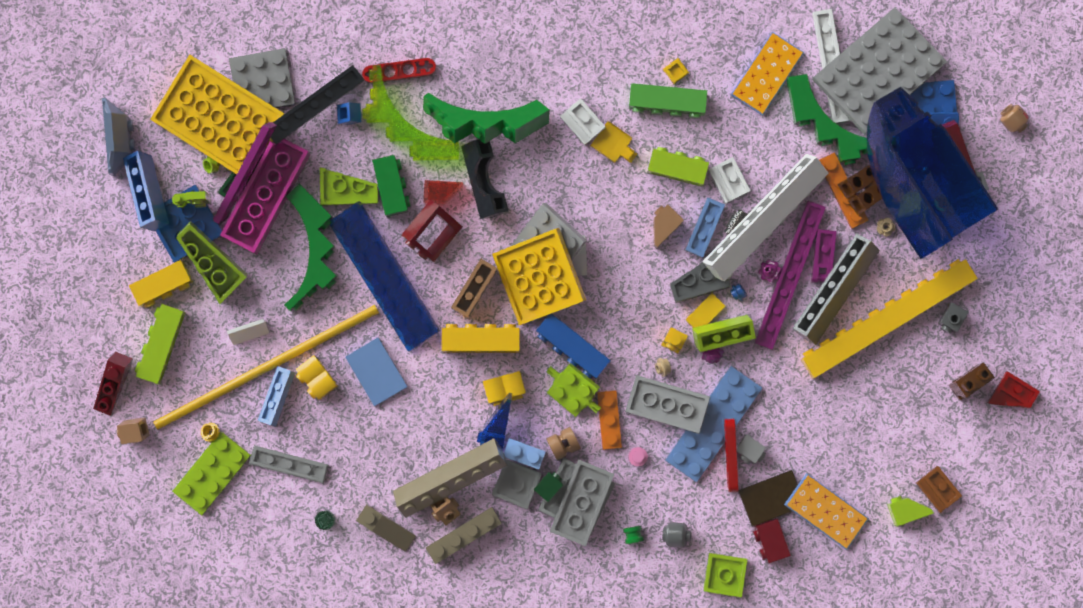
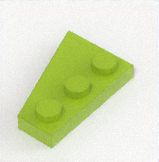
M320 167L321 206L378 204V184Z

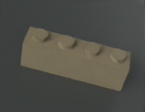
M493 507L430 544L426 547V550L434 563L437 564L499 526L502 522Z

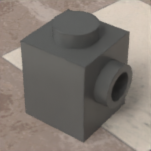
M949 303L938 322L942 326L940 329L949 334L958 332L969 312L954 303Z

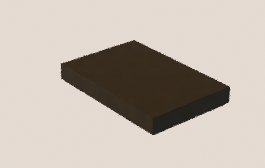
M792 470L738 490L751 526L792 512L791 509L784 505L798 485Z

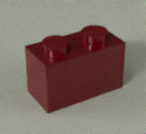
M778 519L754 526L755 531H753L756 542L760 541L762 549L759 552L763 561L766 560L767 563H772L791 556Z

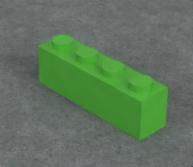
M631 83L628 109H632V112L644 113V110H649L651 114L655 115L669 112L670 116L675 117L689 114L690 118L698 119L704 116L706 112L707 90Z

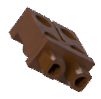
M882 161L871 163L837 184L846 199L863 188L865 189L848 201L857 215L866 211L892 192V188L896 185L893 177L885 178L882 174L886 170V166Z
M982 362L948 386L960 401L972 395L995 377L986 364Z

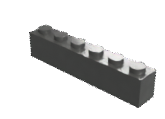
M856 234L794 325L793 329L802 338L817 345L880 250L871 240Z

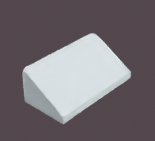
M261 319L228 330L227 334L232 344L236 345L269 334V329L266 321Z

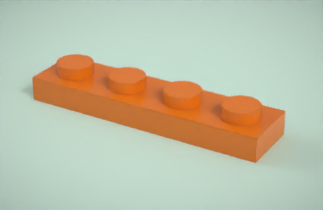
M835 152L820 159L819 161L828 171L825 179L850 228L853 229L869 221L865 212L857 215L848 202L856 194L846 199L837 185L846 180L847 176Z

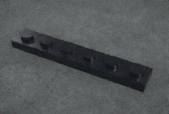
M352 65L275 120L273 123L277 126L269 140L276 146L364 82V78Z

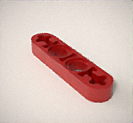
M430 58L369 65L363 69L362 76L367 83L425 77L435 73L436 64ZM426 62H429V65H433L429 72H426V69H419L421 73L417 74L415 63H419V67L425 66ZM406 65H412L414 72L407 75L403 72V68ZM388 67L394 68V76L387 77L384 74L385 69ZM378 68H381L383 78L379 79V75H374L373 79H370L366 74L369 73V70L377 73L379 72Z
M734 418L724 419L728 493L738 492Z

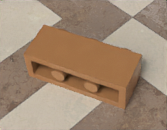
M480 259L451 306V309L468 319L498 269L485 260Z

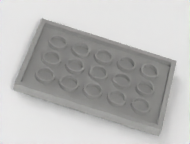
M894 7L816 74L812 80L865 135L941 69L947 61Z

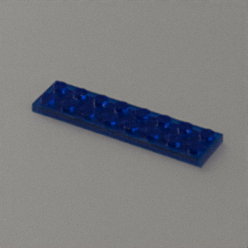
M356 202L330 220L332 222L330 227L407 351L413 350L440 332L439 327L361 202Z

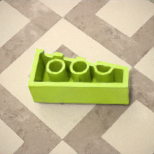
M191 221L177 234V240L207 283L218 303L221 304L247 277V273Z

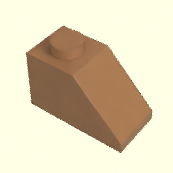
M668 204L665 207L661 205L654 212L656 216L653 219L654 247L656 249L684 221Z

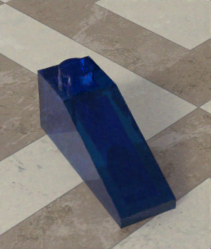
M513 393L507 394L484 424L483 430L478 432L477 442L480 445L495 439L503 449Z

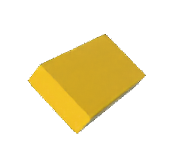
M711 293L685 321L692 328L706 325L725 305Z

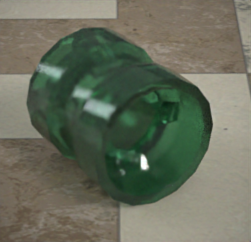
M328 510L319 512L315 517V524L321 530L332 528L336 522L334 514Z

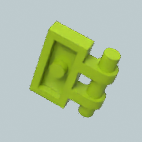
M206 191L178 193L172 197V202L179 208H184L187 204L195 205L196 208L206 207V204H212L211 196Z

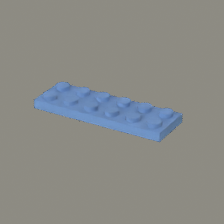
M730 366L710 395L711 398L700 434L686 430L665 461L697 482L725 443L724 419L734 418L736 427L762 390V387Z

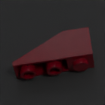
M115 351L107 360L93 407L94 410L111 416L130 371L133 358Z

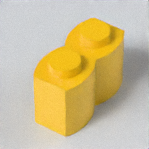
M315 355L296 368L298 372L296 377L302 384L306 383L309 389L307 391L313 399L317 397L318 400H321L338 387L337 383Z
M520 371L483 381L488 403H493V406L505 403L504 399L512 398V401L523 398L522 394L526 393Z

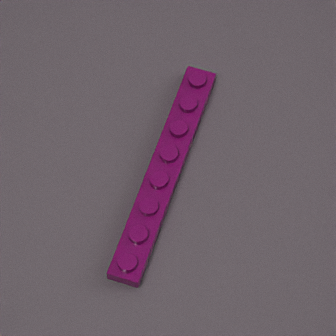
M809 200L807 201L754 344L773 350L826 207Z

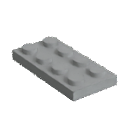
M636 375L625 412L700 434L711 397Z
M578 459L550 532L586 546L614 474Z

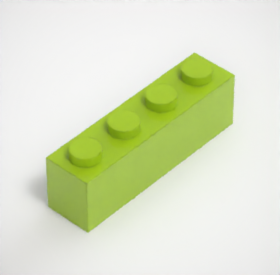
M164 304L157 307L154 318H156L154 326L151 325L148 331V336H150L148 343L143 345L141 354H143L141 362L138 361L135 368L136 377L161 385L186 312Z

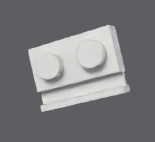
M581 98L560 116L584 145L606 128Z
M734 157L708 169L725 204L750 192Z

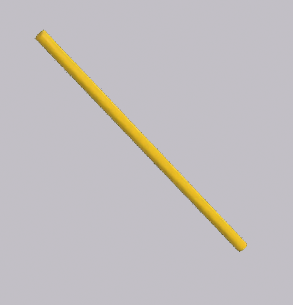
M373 305L153 421L156 429L159 430L277 366L379 313L377 307Z

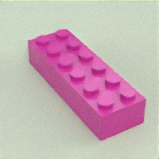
M286 139L276 146L270 141L220 236L257 255L287 200L286 196L292 191L311 155L309 151Z

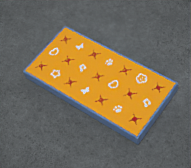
M772 32L731 96L763 116L804 52Z
M807 473L784 504L846 550L869 519Z

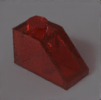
M425 180L423 203L426 205L429 200H432L439 206H444L463 189L464 184L463 182Z

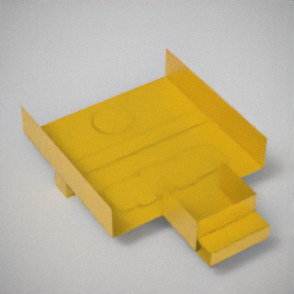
M607 121L605 124L606 128L597 135L590 146L613 163L620 156L632 163L637 156V153L627 146L632 137Z

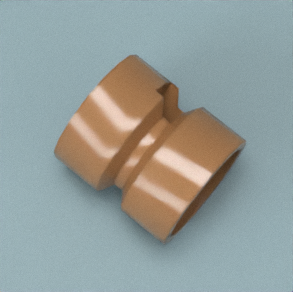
M571 427L562 430L560 435L554 434L546 438L557 461L566 457L567 452L574 453L581 449ZM567 439L569 445L564 447L562 440Z

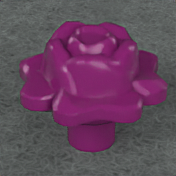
M770 259L766 263L762 262L761 268L758 271L761 279L767 280L770 283L774 279H779V273L782 270L778 267L779 263L773 262Z
M716 348L703 351L701 358L710 364L718 363L723 357L724 350Z

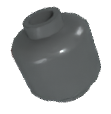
M669 522L667 527L664 526L662 539L668 547L684 548L687 542H691L692 532L688 530V526L685 523Z

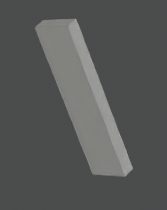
M255 445L249 461L251 465L324 483L329 466L328 464Z

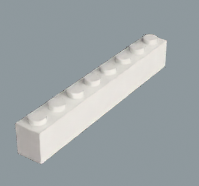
M806 154L702 261L716 278L722 281L729 279L733 272L745 263L749 255L756 251L766 238L772 235L775 228L782 224L792 211L797 209L800 202L808 197L818 184L823 182L828 171L818 158Z

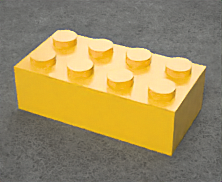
M446 324V328H442V352L520 353V328H516V324H504V328H497L496 324H485V328H477V324H465V328H458V324Z

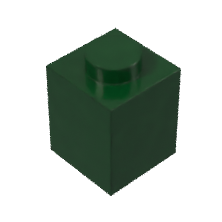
M548 472L533 490L549 502L563 486L561 483L563 479L555 472L552 474Z

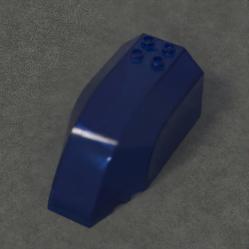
M900 86L873 103L867 125V152L875 183L887 209L919 258L922 259L952 241L953 237L997 211L998 207L945 127L941 124L937 125L931 119L932 115L928 111H922L917 106L918 102Z

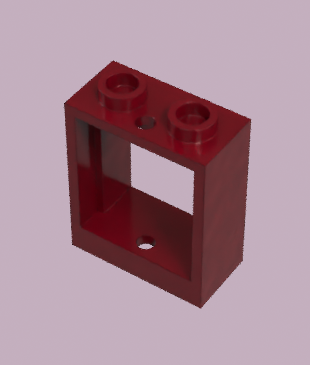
M429 200L401 236L407 240L405 244L412 250L415 248L419 250L417 254L425 261L428 258L435 262L463 226L438 204ZM437 215L447 226L426 250L416 240Z

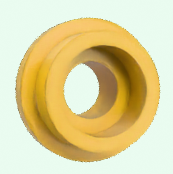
M206 423L202 426L201 436L205 441L212 442L218 438L220 429L215 423Z

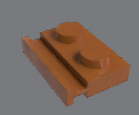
M939 466L934 467L920 480L915 482L939 513H942L962 497Z

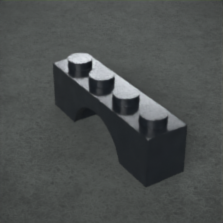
M477 139L462 145L461 149L480 220L497 217L509 212L504 193L498 192L492 186L489 179V164L494 157L490 141L484 144L481 140Z

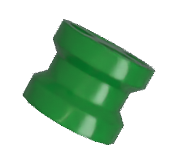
M642 525L623 528V533L626 534L625 544L644 541V537L641 535Z

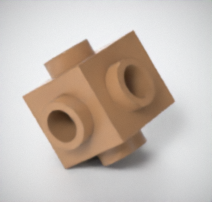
M447 496L430 505L433 510L431 514L437 522L441 520L447 526L461 515L457 509L460 505L453 496L451 498Z

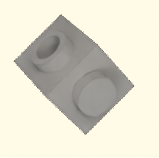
M748 435L743 437L736 448L737 453L741 455L740 459L747 464L751 462L756 464L757 461L761 462L766 455L764 452L766 447Z

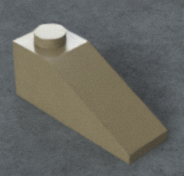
M366 504L356 520L370 531L405 552L416 537V535L369 504Z

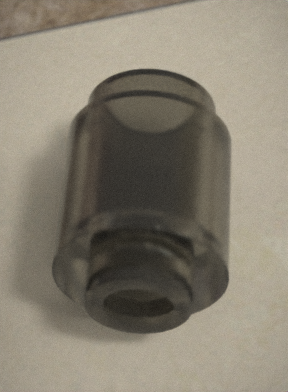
M740 209L733 211L724 226V233L729 235L748 214Z

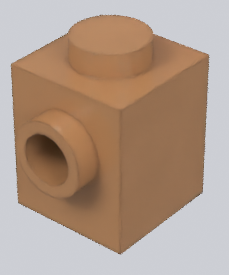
M145 417L124 420L117 425V436L120 438L121 444L141 442L150 436Z

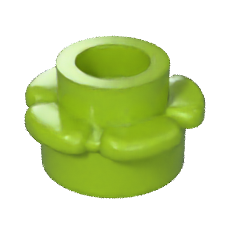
M208 156L203 160V168L207 173H217L219 171L220 163Z

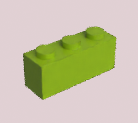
M657 147V149L653 148L647 173L702 187L709 162H706L705 158L694 156V158L687 157L686 153L676 152L674 154L668 152L666 148Z
M748 315L692 328L695 346L700 352L756 339L753 320Z

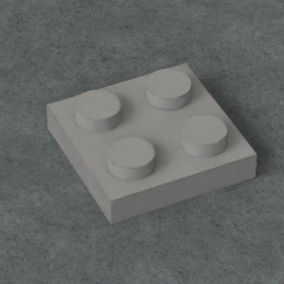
M506 459L507 466L502 468L492 495L528 509L535 492L533 489L537 486L542 473Z

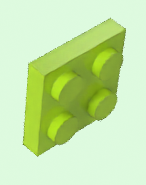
M709 553L703 591L742 597L748 559Z

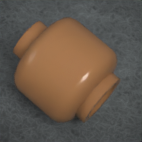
M1010 104L1000 113L1002 115L1000 118L1001 123L1011 133L1016 131L1020 133L1027 128L1029 115L1021 106Z

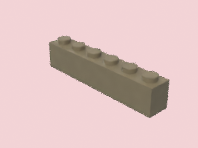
M492 439L393 490L397 508L407 518L506 467L507 462L503 449L495 439Z

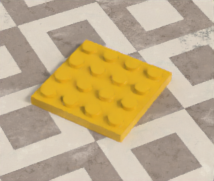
M559 228L492 254L519 325L586 301Z

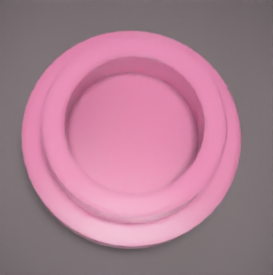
M635 447L629 452L628 459L632 465L642 466L646 463L648 455L643 448Z

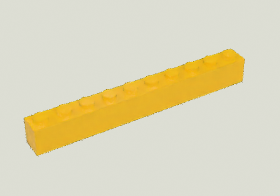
M955 260L949 264L951 268L946 271L943 268L933 274L934 278L930 281L924 279L917 283V289L911 291L909 288L900 294L902 298L897 301L893 298L886 302L884 309L879 311L876 308L868 313L869 318L863 321L860 318L853 322V327L848 331L844 328L835 333L837 337L830 341L827 338L819 343L820 348L815 351L811 348L804 352V357L800 360L811 378H816L977 280L978 278L967 260Z

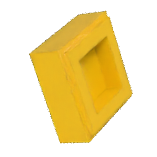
M679 58L663 68V71L673 84H676L689 74Z

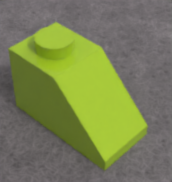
M901 495L890 499L891 503L887 504L895 526L934 514L932 509L909 498H902Z

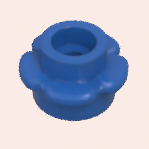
M740 283L737 285L733 284V289L730 290L735 300L743 301V298L747 296L744 288Z

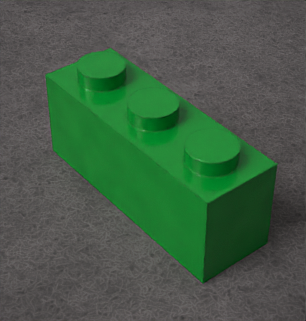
M395 155L373 159L372 162L385 216L390 217L407 213L408 207H411L409 196H405L403 189H406L404 177L400 178L399 170H402L400 159H396Z

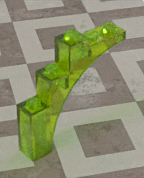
M373 65V69L369 70V79L373 81V89H370V100H373V104H366V108L362 109L363 119H366V123H389V127H386V138H390V142H413V145L409 146V157H413V161L460 160L459 142L454 144L451 140L430 136L416 129L401 116L387 94L383 81L382 66Z

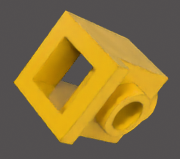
M670 327L661 345L678 354L688 335Z

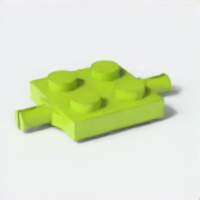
M572 363L560 373L552 366L548 368L546 373L553 377L554 381L546 393L571 414L577 417L587 406L595 413L601 409L599 405L592 401L600 387Z

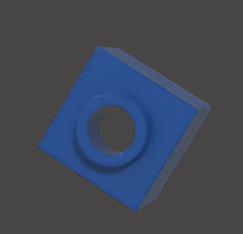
M348 102L337 105L338 124L352 125L362 122L361 103Z

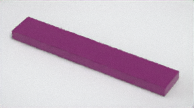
M273 122L264 124L213 218V221L220 224L226 221L277 126Z

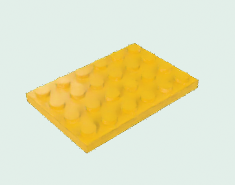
M189 54L150 120L237 174L262 126L269 122H274L285 113Z

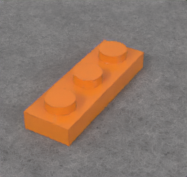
M616 390L597 392L598 405L601 407L599 418L602 450L622 448Z

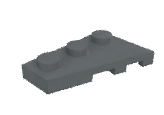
M703 262L670 284L675 304L731 287L729 279L722 281L716 278Z

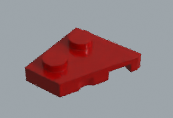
M1006 371L987 403L991 405L1031 408L1040 391Z

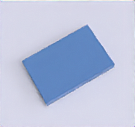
M379 338L374 339L345 357L374 406L408 387Z

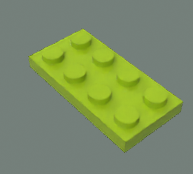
M220 431L218 438L211 442L172 492L203 516L251 455Z

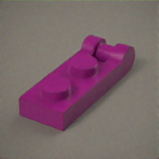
M818 229L816 232L812 283L824 282L833 269L837 231ZM819 268L826 269V273L819 274Z

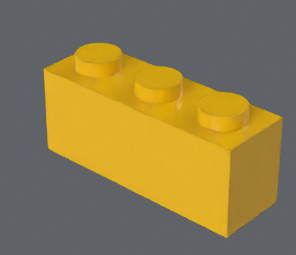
M179 260L130 284L129 288L138 306H144L146 309L155 305V301L160 298L162 300L173 296L172 292L178 289L181 292L190 288L189 284L193 280L184 262Z

